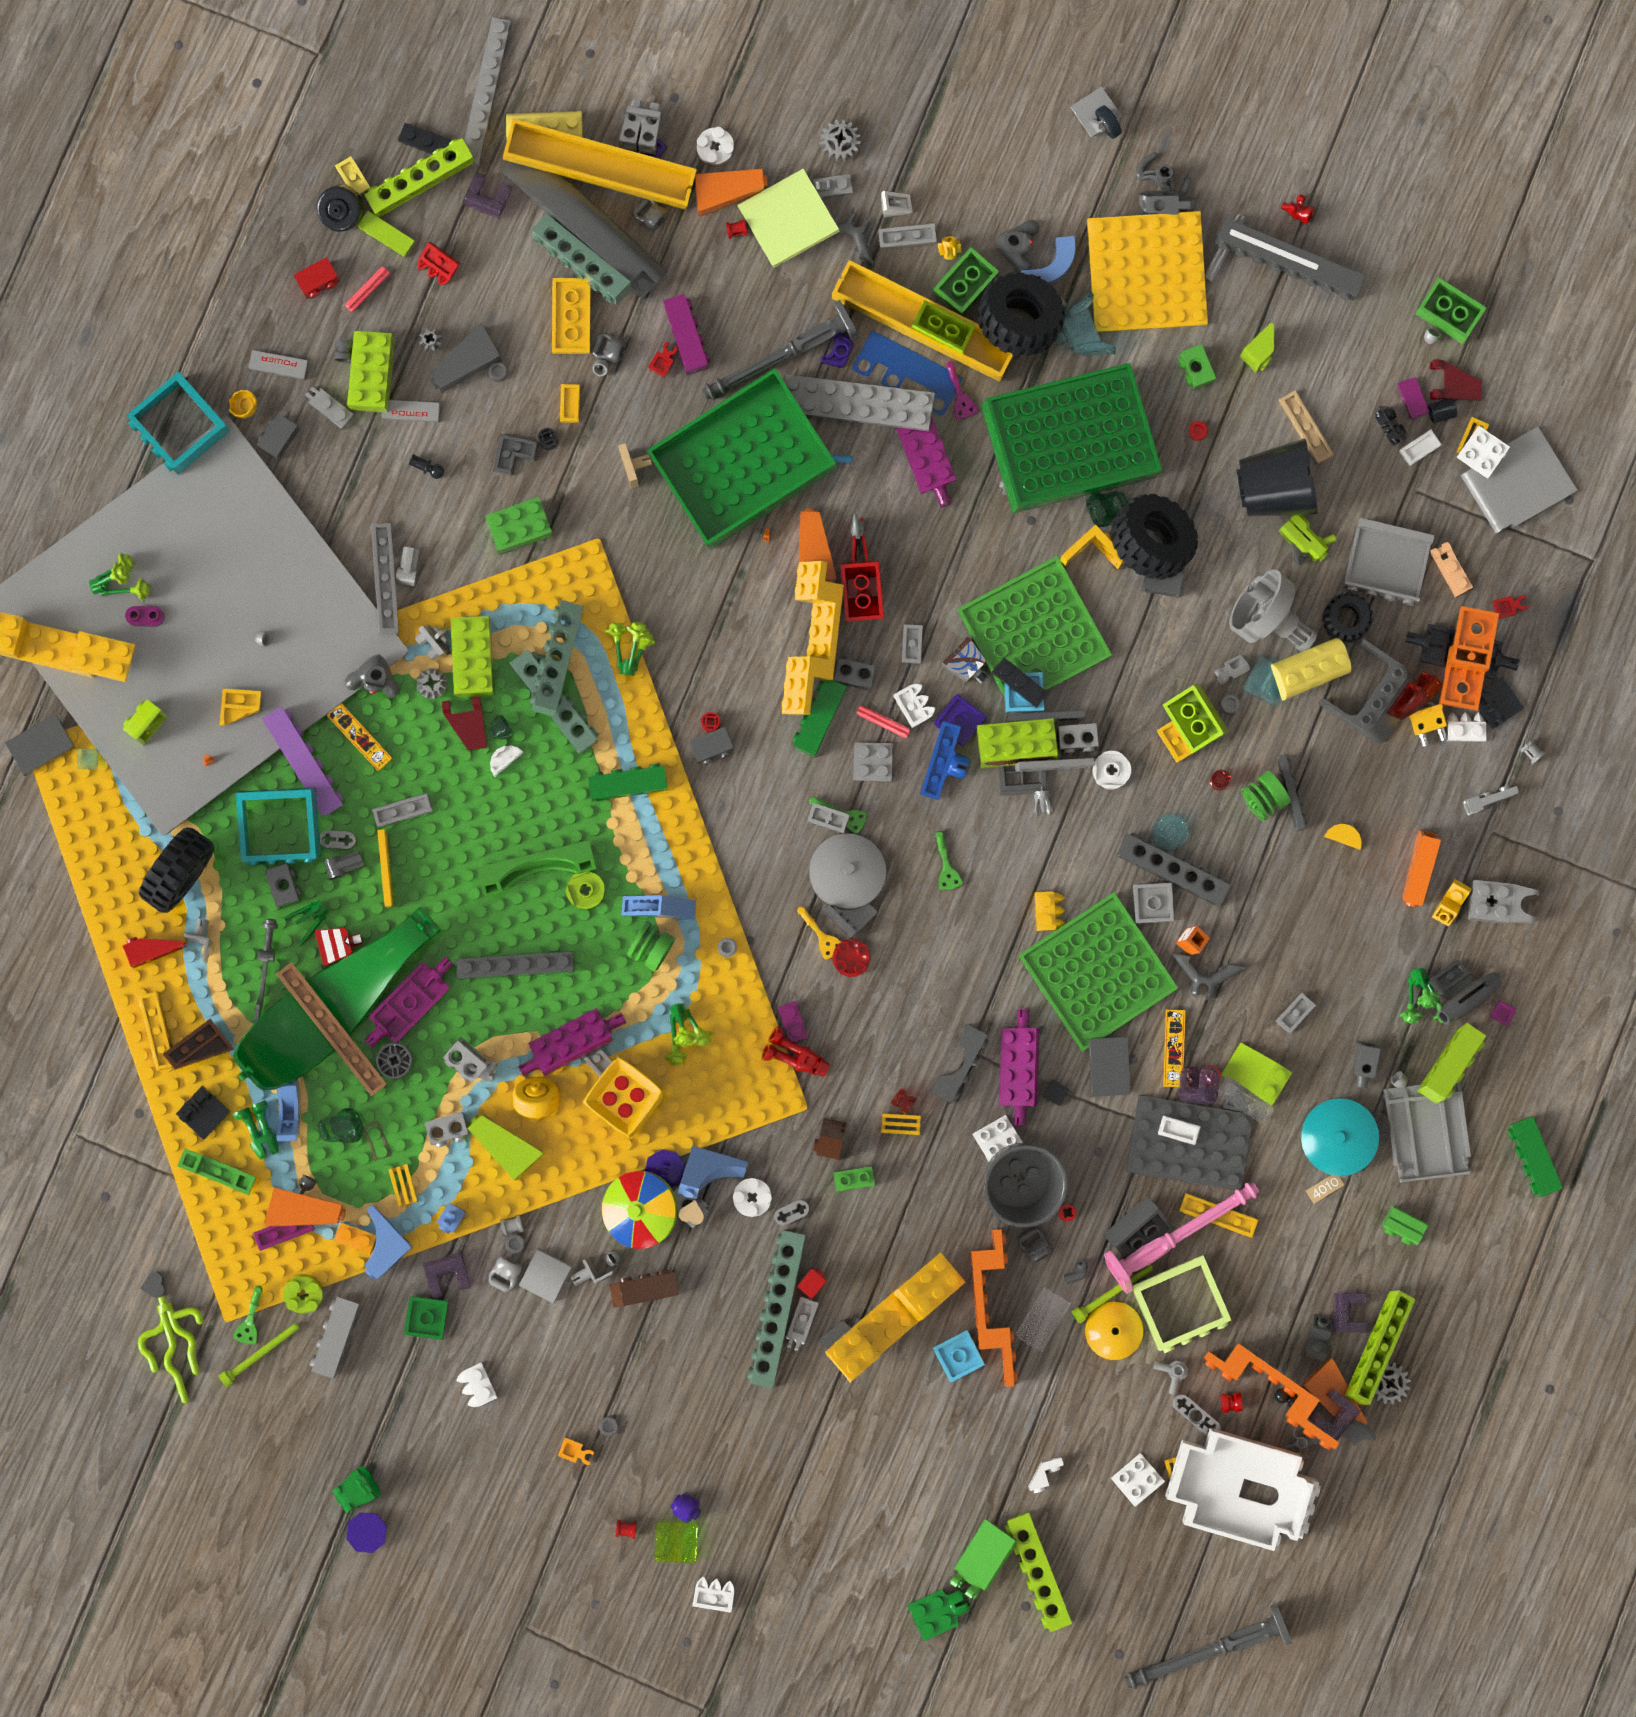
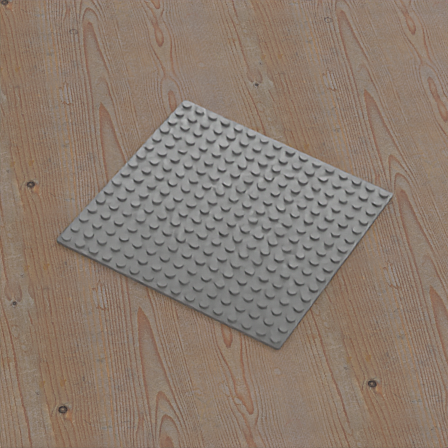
M225 417L222 421L229 428L230 432L179 475L174 470L170 472L164 464L160 465L0 584V612L23 617L30 623L76 634L81 631L136 645L127 682L97 675L92 678L39 664H32L162 835L170 833L280 750L277 742L263 722V717L281 706L284 710L288 708L293 716L291 722L294 726L298 725L301 731L304 732L364 687L363 682H361L359 688L349 690L345 686V679L347 675L358 670L365 661L374 655L380 654L384 657L388 666L391 667L408 653V649L396 634H379L376 607L229 417ZM214 425L213 427H211L209 430H207L205 433H203L189 445H187L174 456H172L171 458L173 459V461L177 460L182 454H184L188 449H190L195 443H197L201 438H203L216 426ZM122 552L124 555L129 554L134 560L133 571L130 572L127 584L120 585L117 580H110L107 590L127 589L136 586L139 578L148 582L151 590L150 595L146 597L145 601H141L137 594L131 593L102 596L100 593H92L89 581L113 568L114 563H118V554ZM132 606H153L163 611L165 619L157 627L132 626L126 621L125 613ZM136 612L132 614V618H136L138 616V613ZM156 613L151 614V619L157 617ZM259 631L271 633L272 641L269 646L264 647L256 643V634ZM223 689L262 692L260 712L226 726L219 725ZM147 699L161 709L168 717L143 746L123 730V724L128 717H132L137 712V706ZM207 754L211 757L214 756L216 762L205 767L203 756Z

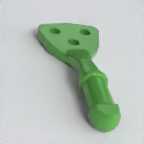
M811 797L809 800L811 805L816 803L849 814V822L846 827L854 834H858L865 824L867 813L864 811L838 810L830 805V803H826L817 797Z
M937 831L935 837L937 838L938 851L943 860V869L939 876V889L953 890L962 886L963 882L959 874L948 862L946 851L948 848L945 844L944 833Z
M260 1285L256 1286L253 1290L254 1293L249 1303L250 1309L247 1319L237 1327L233 1334L235 1340L244 1344L254 1345L257 1343V1328L254 1323V1314L259 1306L261 1293H263V1288Z

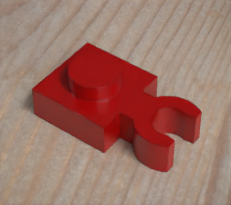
M665 342L663 345V353L657 351L648 366L649 370L663 378L666 377L674 363V360L670 357L676 355L678 351L676 346L673 351H668L669 342Z
M1512 596L1493 600L1494 611L1499 613L1498 619L1516 615V609L1519 611L1528 609V605H1520V600L1526 599V596H1519L1515 601H1513Z

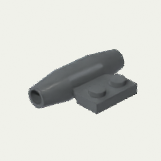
M1458 960L1453 962L1429 981L1442 996L1450 998L1438 1011L1439 1019L1444 1024H1449L1469 1014L1487 1001L1502 985L1500 976L1492 972L1473 981L1471 973Z

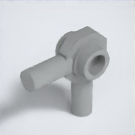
M1176 1360L1170 1364L1155 1361L1153 1369L1168 1372L1172 1379L1169 1394L1177 1395L1179 1381L1186 1378L1188 1367L1184 1362Z

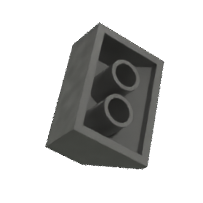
M1146 1196L1103 1235L1125 1260L1145 1244L1164 1236L1165 1233L1170 1234L1174 1228L1160 1209Z

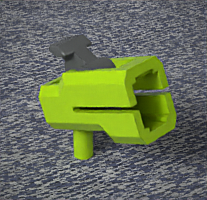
M1294 515L1278 532L1292 545L1294 549V562L1301 565L1302 558L1309 556L1314 562L1317 560L1321 562L1328 555L1326 551L1329 547L1327 545L1336 542V537L1334 534L1323 539L1317 536L1309 528L1310 522L1303 515Z

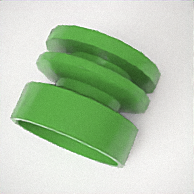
M1268 770L1257 778L1260 787L1250 782L1248 784L1249 788L1245 786L1241 789L1247 806L1263 822L1268 819V815L1273 816L1275 814L1272 805L1281 810L1291 803L1290 797L1280 781Z
M647 921L633 937L627 956L632 958L637 951L638 954L635 961L639 962L643 956L647 957L644 966L656 972L669 953L676 938L666 932L662 933L659 938L656 937L658 927L655 926L651 933L648 932L652 924Z

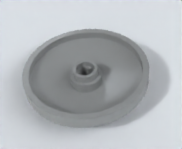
M856 834L835 835L825 840L815 850L809 868L810 882L815 893L826 904L832 907L836 906L842 910L862 908L871 903L884 886L886 878L885 860L877 846L865 837Z

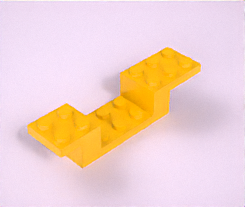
M824 561L799 562L797 569L795 600L813 603L812 619L809 629L807 657H788L782 714L810 715L814 680H833L844 585L825 581L827 562Z
M0 612V655L92 678L97 675L127 682L136 649L135 644L81 631L76 634L30 623L23 617Z
M940 1252L840 1337L825 1353L848 1381L852 1382L891 1345L965 1283L964 1279Z

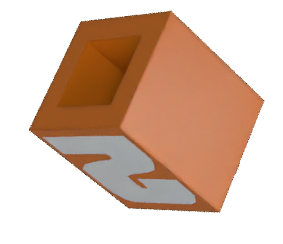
M1193 926L1184 930L1176 944L1188 955H1193L1202 951L1210 937L1198 926Z

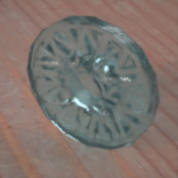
M1167 814L1156 820L1152 835L1158 846L1173 850L1185 843L1188 837V828L1181 817Z

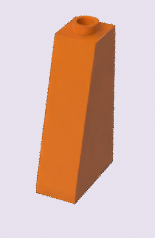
M763 169L695 174L698 216H703L746 200L764 191V186H768L767 175H763Z
M804 509V511H800L799 562H827L825 581L836 583L837 576L820 512H816V509Z
M1418 829L1402 896L1403 901L1408 906H1423L1441 842L1437 833Z
M274 1187L264 1226L339 1224L340 1220H344L346 1210L343 1209L344 1205Z
M1328 1358L1302 1386L1320 1400L1318 1403L1338 1423L1353 1420L1366 1425L1367 1421L1358 1404L1344 1396L1348 1386L1334 1360Z

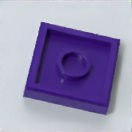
M956 694L933 724L939 729L941 728L942 721L960 726L961 729L957 743L964 747L977 731V725H982L987 717L960 695Z

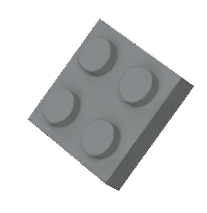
M854 742L853 781L892 782L893 743Z
M1172 883L1133 885L1135 924L1174 922Z

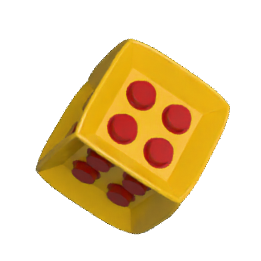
M617 1056L591 1088L582 1103L587 1105L595 1114L616 1130L627 1135L628 1139H632V1136L648 1120L667 1092L662 1090L633 1065L623 1060L621 1056Z

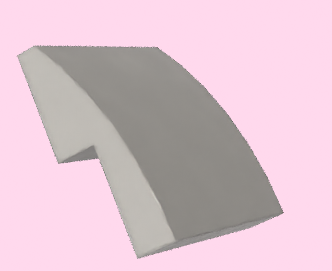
M538 1248L519 1286L554 1303L572 1265Z

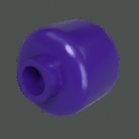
M687 1493L677 1495L671 1505L673 1515L686 1523L692 1519L696 1520L701 1513L699 1500Z

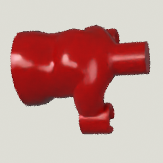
M1299 194L1297 196L1296 204L1285 202L1282 204L1281 209L1287 211L1293 219L1300 220L1306 225L1310 223L1315 207L1303 206L1306 199L1304 195Z

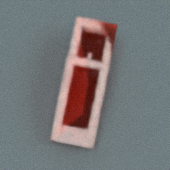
M1423 671L1414 684L1408 682L1387 711V714L1400 720L1411 716L1426 705L1443 684L1436 676Z

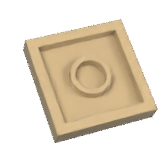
M626 444L618 445L631 488L639 487L635 472L637 469L652 465L650 456L646 454L632 459L629 456Z

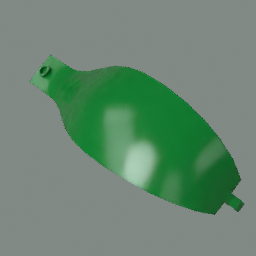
M419 907L384 936L321 970L306 981L350 1036L365 1019L405 963L422 946L437 935L441 929L425 910ZM288 992L270 1007L243 1035L235 1048L233 1057L236 1064L242 1070L238 1074L240 1079L244 1081L249 1078L259 1089L265 1091L278 1089L302 1077L331 1055L335 1049L293 995Z

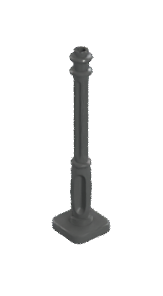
M841 300L834 303L837 315L833 317L834 319L812 327L794 340L789 341L788 345L721 380L716 378V382L711 385L705 384L706 388L702 390L707 400L710 398L714 400L715 396L720 393L726 394L727 389L792 355L797 356L799 353L823 344L839 332H847L852 341L858 339L857 331Z
M1277 1603L1270 1605L1273 1617L1268 1618L1269 1621L1244 1627L1224 1638H1219L1218 1642L1146 1669L1140 1667L1136 1673L1128 1672V1676L1124 1677L1128 1688L1133 1687V1689H1137V1685L1142 1683L1148 1685L1150 1680L1221 1653L1226 1655L1228 1652L1251 1647L1273 1635L1275 1637L1281 1635L1284 1645L1291 1644V1638Z

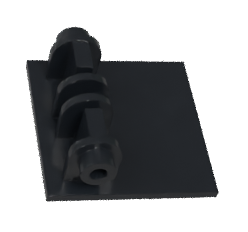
M1380 406V410L1375 413V418L1379 425L1384 424L1381 427L1382 429L1389 425L1391 426L1384 431L1385 434L1388 433L1386 436L1390 443H1393L1395 446L1401 442L1400 440H1406L1405 434L1407 432L1402 424L1399 425L1396 421L1397 415L1393 408L1389 409L1388 406Z
M1501 677L1482 690L1478 709L1491 728L1494 729L1524 709V707L1504 678Z
M202 1085L176 1115L205 1140L231 1111Z

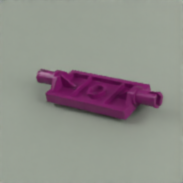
M933 417L931 419L930 431L896 427L920 493L935 492L940 508L946 507L943 499H945L947 506L952 504L946 488L949 483L957 480Z
M446 956L434 969H430L422 961L369 1016L376 1024V1029L364 1041L372 1048L384 1036H388L395 1043H398L451 989L442 980V976L454 964Z
M595 1008L528 1043L534 1054L533 1059L519 1065L518 1068L523 1077L537 1069L541 1070L543 1075L546 1076L613 1041L610 1034L612 1033L611 1030L626 1024V1021L621 1012L608 1020H603L600 1012Z
M1018 1009L1017 1027L1002 1028L999 1105L1013 1106L1015 1108L1014 1125L1026 1126V1108L1028 1106H1037L1040 1029L1029 1027L1030 1010Z

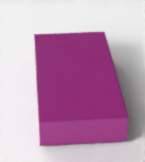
M1416 377L1397 384L1410 419L1429 413Z

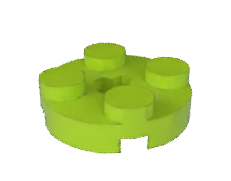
M590 871L580 874L575 873L570 878L566 894L569 901L577 908L584 910L592 909L598 906L604 899V883L595 873ZM583 885H586V887H591L589 895L580 893V890L583 889Z
M299 1274L294 1276L293 1279L285 1284L283 1290V1299L287 1308L297 1313L315 1311L322 1300V1286L311 1275ZM301 1290H305V1293H307L308 1296L301 1298L299 1295H297V1293H301Z

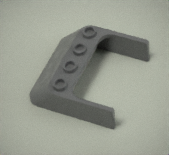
M1363 639L1359 646L1389 666L1379 685L1357 715L1346 714L1324 698L1320 700L1318 705L1371 741L1382 743L1389 737L1400 718L1392 714L1414 700L1419 693L1420 684L1402 664Z

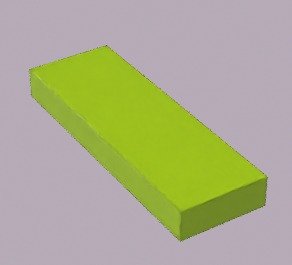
M369 211L366 212L358 224L359 229L404 258L415 244L413 239Z

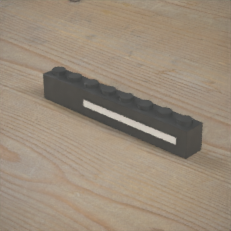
M1225 218L1214 242L1223 250L1230 249L1235 251V254L1240 257L1247 256L1252 258L1257 264L1263 265L1264 263L1269 265L1274 271L1286 272L1291 278L1303 279L1308 285L1320 286L1325 292L1337 293L1344 300H1354L1357 297L1365 277L1361 273L1228 218Z

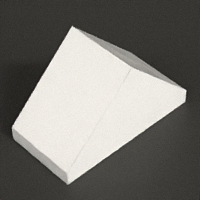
M882 192L881 202L884 218L913 213L909 194Z

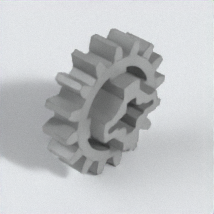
M835 120V125L829 122V129L823 128L824 134L820 135V139L823 140L820 142V146L825 147L823 153L829 152L828 158L831 159L835 156L836 161L839 160V157H842L843 161H846V156L853 158L852 152L857 153V147L861 144L858 141L861 136L856 134L858 128L852 129V123L850 122L846 125L845 120L841 124H839L838 120ZM841 134H842L843 140H842V142L840 143V147H838V145H839L838 140H839V138L841 137Z
M1392 1362L1391 1366L1387 1364L1385 1371H1393L1389 1375L1383 1374L1380 1388H1377L1375 1392L1377 1394L1375 1400L1379 1401L1382 1398L1383 1404H1386L1389 1400L1390 1404L1393 1405L1394 1399L1401 1402V1395L1407 1397L1404 1391L1410 1390L1406 1383L1411 1382V1380L1405 1378L1408 1372H1401L1402 1366L1396 1368V1363ZM1399 1377L1401 1378L1402 1382L1401 1387L1398 1384ZM1384 1379H1392L1391 1383L1395 1388L1389 1386L1386 1387L1387 1383ZM1391 1391L1397 1393L1393 1396H1385Z

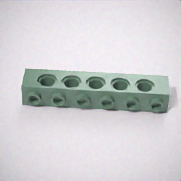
M548 214L531 229L533 240L536 244L546 247L547 252L551 256H557L566 268L573 269L578 278L589 282V286L594 291H600L608 302L618 305L632 290L631 282ZM551 236L557 237L554 240H549ZM566 247L571 248L569 251H562ZM578 259H584L582 263L576 262ZM593 270H598V271H599V272L596 273V274H591V273H590V272L593 271ZM608 281L613 282L609 286L604 285Z
M561 600L559 606L555 605L553 616L556 618L555 622H551L548 634H551L550 641L546 640L543 651H546L545 658L542 657L539 668L542 671L541 675H537L534 686H537V691L532 693L530 703L533 704L531 711L554 717L584 606ZM561 620L567 621L569 626L562 625ZM556 638H562L565 643H559ZM551 655H557L560 660H554ZM547 673H554L555 678H550ZM542 690L550 691L551 695L543 694Z
M527 649L509 664L531 693H536L537 686H534L537 675H541L542 671L538 663L540 659L534 651L530 653ZM530 667L537 668V673L534 676L527 674V670ZM550 672L547 673L549 677L552 676ZM548 690L542 691L547 696L551 695ZM561 693V702L557 707V711L554 717H550L581 756L599 742L596 738L598 733L592 726L589 728L585 724L587 719L581 711L578 713L573 708L575 704L569 696L565 698ZM565 712L572 713V718L569 721L562 719V715ZM576 727L584 728V733L581 736L574 734Z

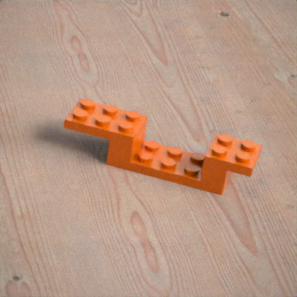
M1002 1229L992 1230L993 1249L970 1251L978 1349L1002 1348L1004 1384L1006 1387H1015L1014 1382H1018L1017 1370L1013 1369V1362H1016L1015 1350H1011V1343H1014V1331L1010 1330L1008 1326L986 1328V1325H989V1314L985 1313L984 1305H988L987 1293H983V1286H986V1276L982 1274L981 1270L1004 1269V1264H1008L1007 1252H1003V1245H1006V1234L1002 1233Z
M1239 1343L1225 1362L1209 1351L1204 1357V1360H1206L1205 1365L1214 1371L1216 1368L1222 1371L1221 1376L1229 1382L1232 1380L1237 1381L1247 1365L1251 1363V1368L1259 1374L1264 1372L1268 1375L1267 1380L1276 1386L1280 1383L1285 1387L1283 1391L1292 1397L1294 1395L1298 1396L1285 1415L1288 1418L1286 1421L1295 1428L1298 1425L1304 1429L1303 1433L1309 1438L1313 1439L1316 1437L1319 1439V1444L1328 1451L1331 1448L1335 1450L1339 1445L1338 1441L1307 1420L1320 1401L1318 1398Z

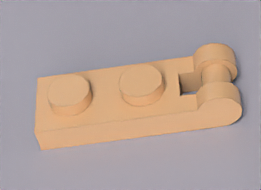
M1448 542L1443 543L1442 547L1430 550L1435 563L1455 598L1473 588ZM1446 554L1448 558L1442 560L1441 555Z

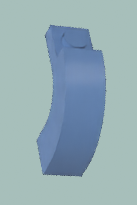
M1056 237L1054 242L1056 257L1054 261L1045 268L1022 270L1021 272L1027 275H1035L1037 278L1047 281V284L1050 286L1056 284L1071 268L1075 255V237Z
M299 1079L277 1089L279 1102L277 1141H297V1136L300 1133Z

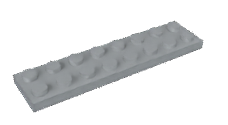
M786 375L785 384L806 416L930 431L935 393Z

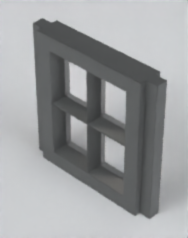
M999 766L1001 796L1031 794L1041 791V786L1043 791H1047L1045 771L1017 772L1015 770H1006L1005 766ZM1038 772L1039 782L1025 783L1024 773ZM1020 773L1021 784L1007 785L1006 774Z

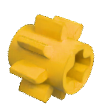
M947 236L942 239V243H938L939 253L943 255L944 259H955L958 257L957 253L962 252L960 240L956 241V237Z

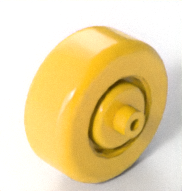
M543 1077L528 1078L519 1082L513 1090L514 1108L525 1117H546L554 1113L559 1107V1088L550 1079Z

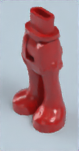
M778 1026L775 1027L768 1042L797 1054V1058L780 1051L771 1044H766L761 1059L764 1061L776 1059L789 1064L798 1072L803 1071L812 1073L814 1076L820 1075L825 1077L830 1063L824 1061L823 1057H819L815 1052L811 1051L810 1047H803L788 1040L783 1036V1030Z

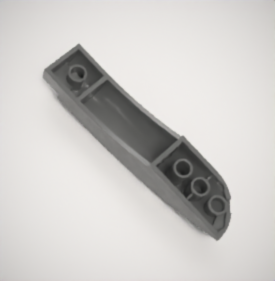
M514 162L502 170L546 214L631 282L632 291L641 300L667 273L629 234L563 176Z

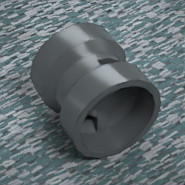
M336 340L335 347L338 352L334 354V360L342 363H351L353 341Z

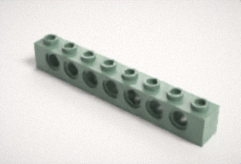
M784 1230L782 1234L778 1233L776 1245L780 1246L778 1253L774 1252L772 1264H775L774 1272L770 1271L768 1283H771L770 1291L765 1293L764 1302L767 1303L766 1310L761 1312L760 1321L763 1322L762 1330L758 1329L756 1335L759 1345L758 1349L754 1348L752 1360H755L754 1368H749L747 1379H751L750 1384L772 1389L774 1387L806 1235ZM785 1246L793 1247L794 1254L791 1257L784 1256L783 1248ZM781 1265L789 1266L790 1273L787 1276L779 1274L778 1270ZM777 1284H783L786 1287V1292L783 1295L775 1293L774 1289ZM779 1303L782 1311L779 1314H773L770 1310L772 1304ZM768 1323H776L778 1330L775 1333H769L766 1329ZM766 1341L774 1345V1349L769 1353L765 1352L762 1348L763 1343ZM767 1361L770 1365L769 1370L766 1372L760 1371L758 1368L759 1362Z

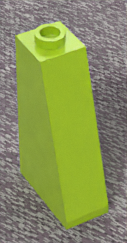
M476 1115L469 1121L470 1126L467 1129L513 1180L519 1178L544 1155L542 1151L483 1115L480 1117Z

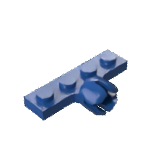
M942 721L921 789V795L939 800L946 776L951 775L960 779L965 778L968 771L957 768V766L960 764L969 767L970 759L954 752L961 729L960 726Z

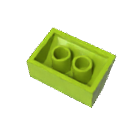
M926 300L923 302L911 326L961 353L964 352L975 328L974 325Z
M1200 683L1192 685L1163 704V707L1192 754L1229 732Z

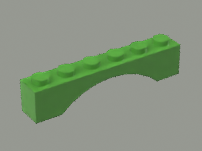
M590 840L477 867L480 886L485 897L502 893L517 880L535 872L565 870L580 874L596 870V864Z

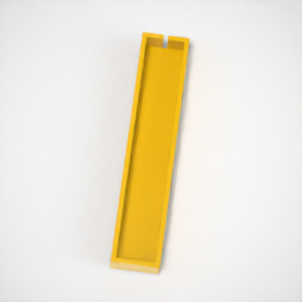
M512 119L503 154V160L684 210L688 205L696 169L517 119Z
M850 260L832 292L833 300H841L843 305L998 382H1001L1014 357L1012 353H1005L997 346H993L990 340L983 335L979 324ZM925 300L975 326L963 353L911 327Z

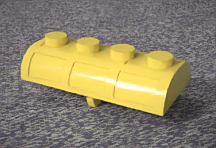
M582 111L506 114L507 139L512 119L583 138Z
M1334 638L1273 663L1271 668L1283 701L1351 672V662L1343 642L1339 638Z

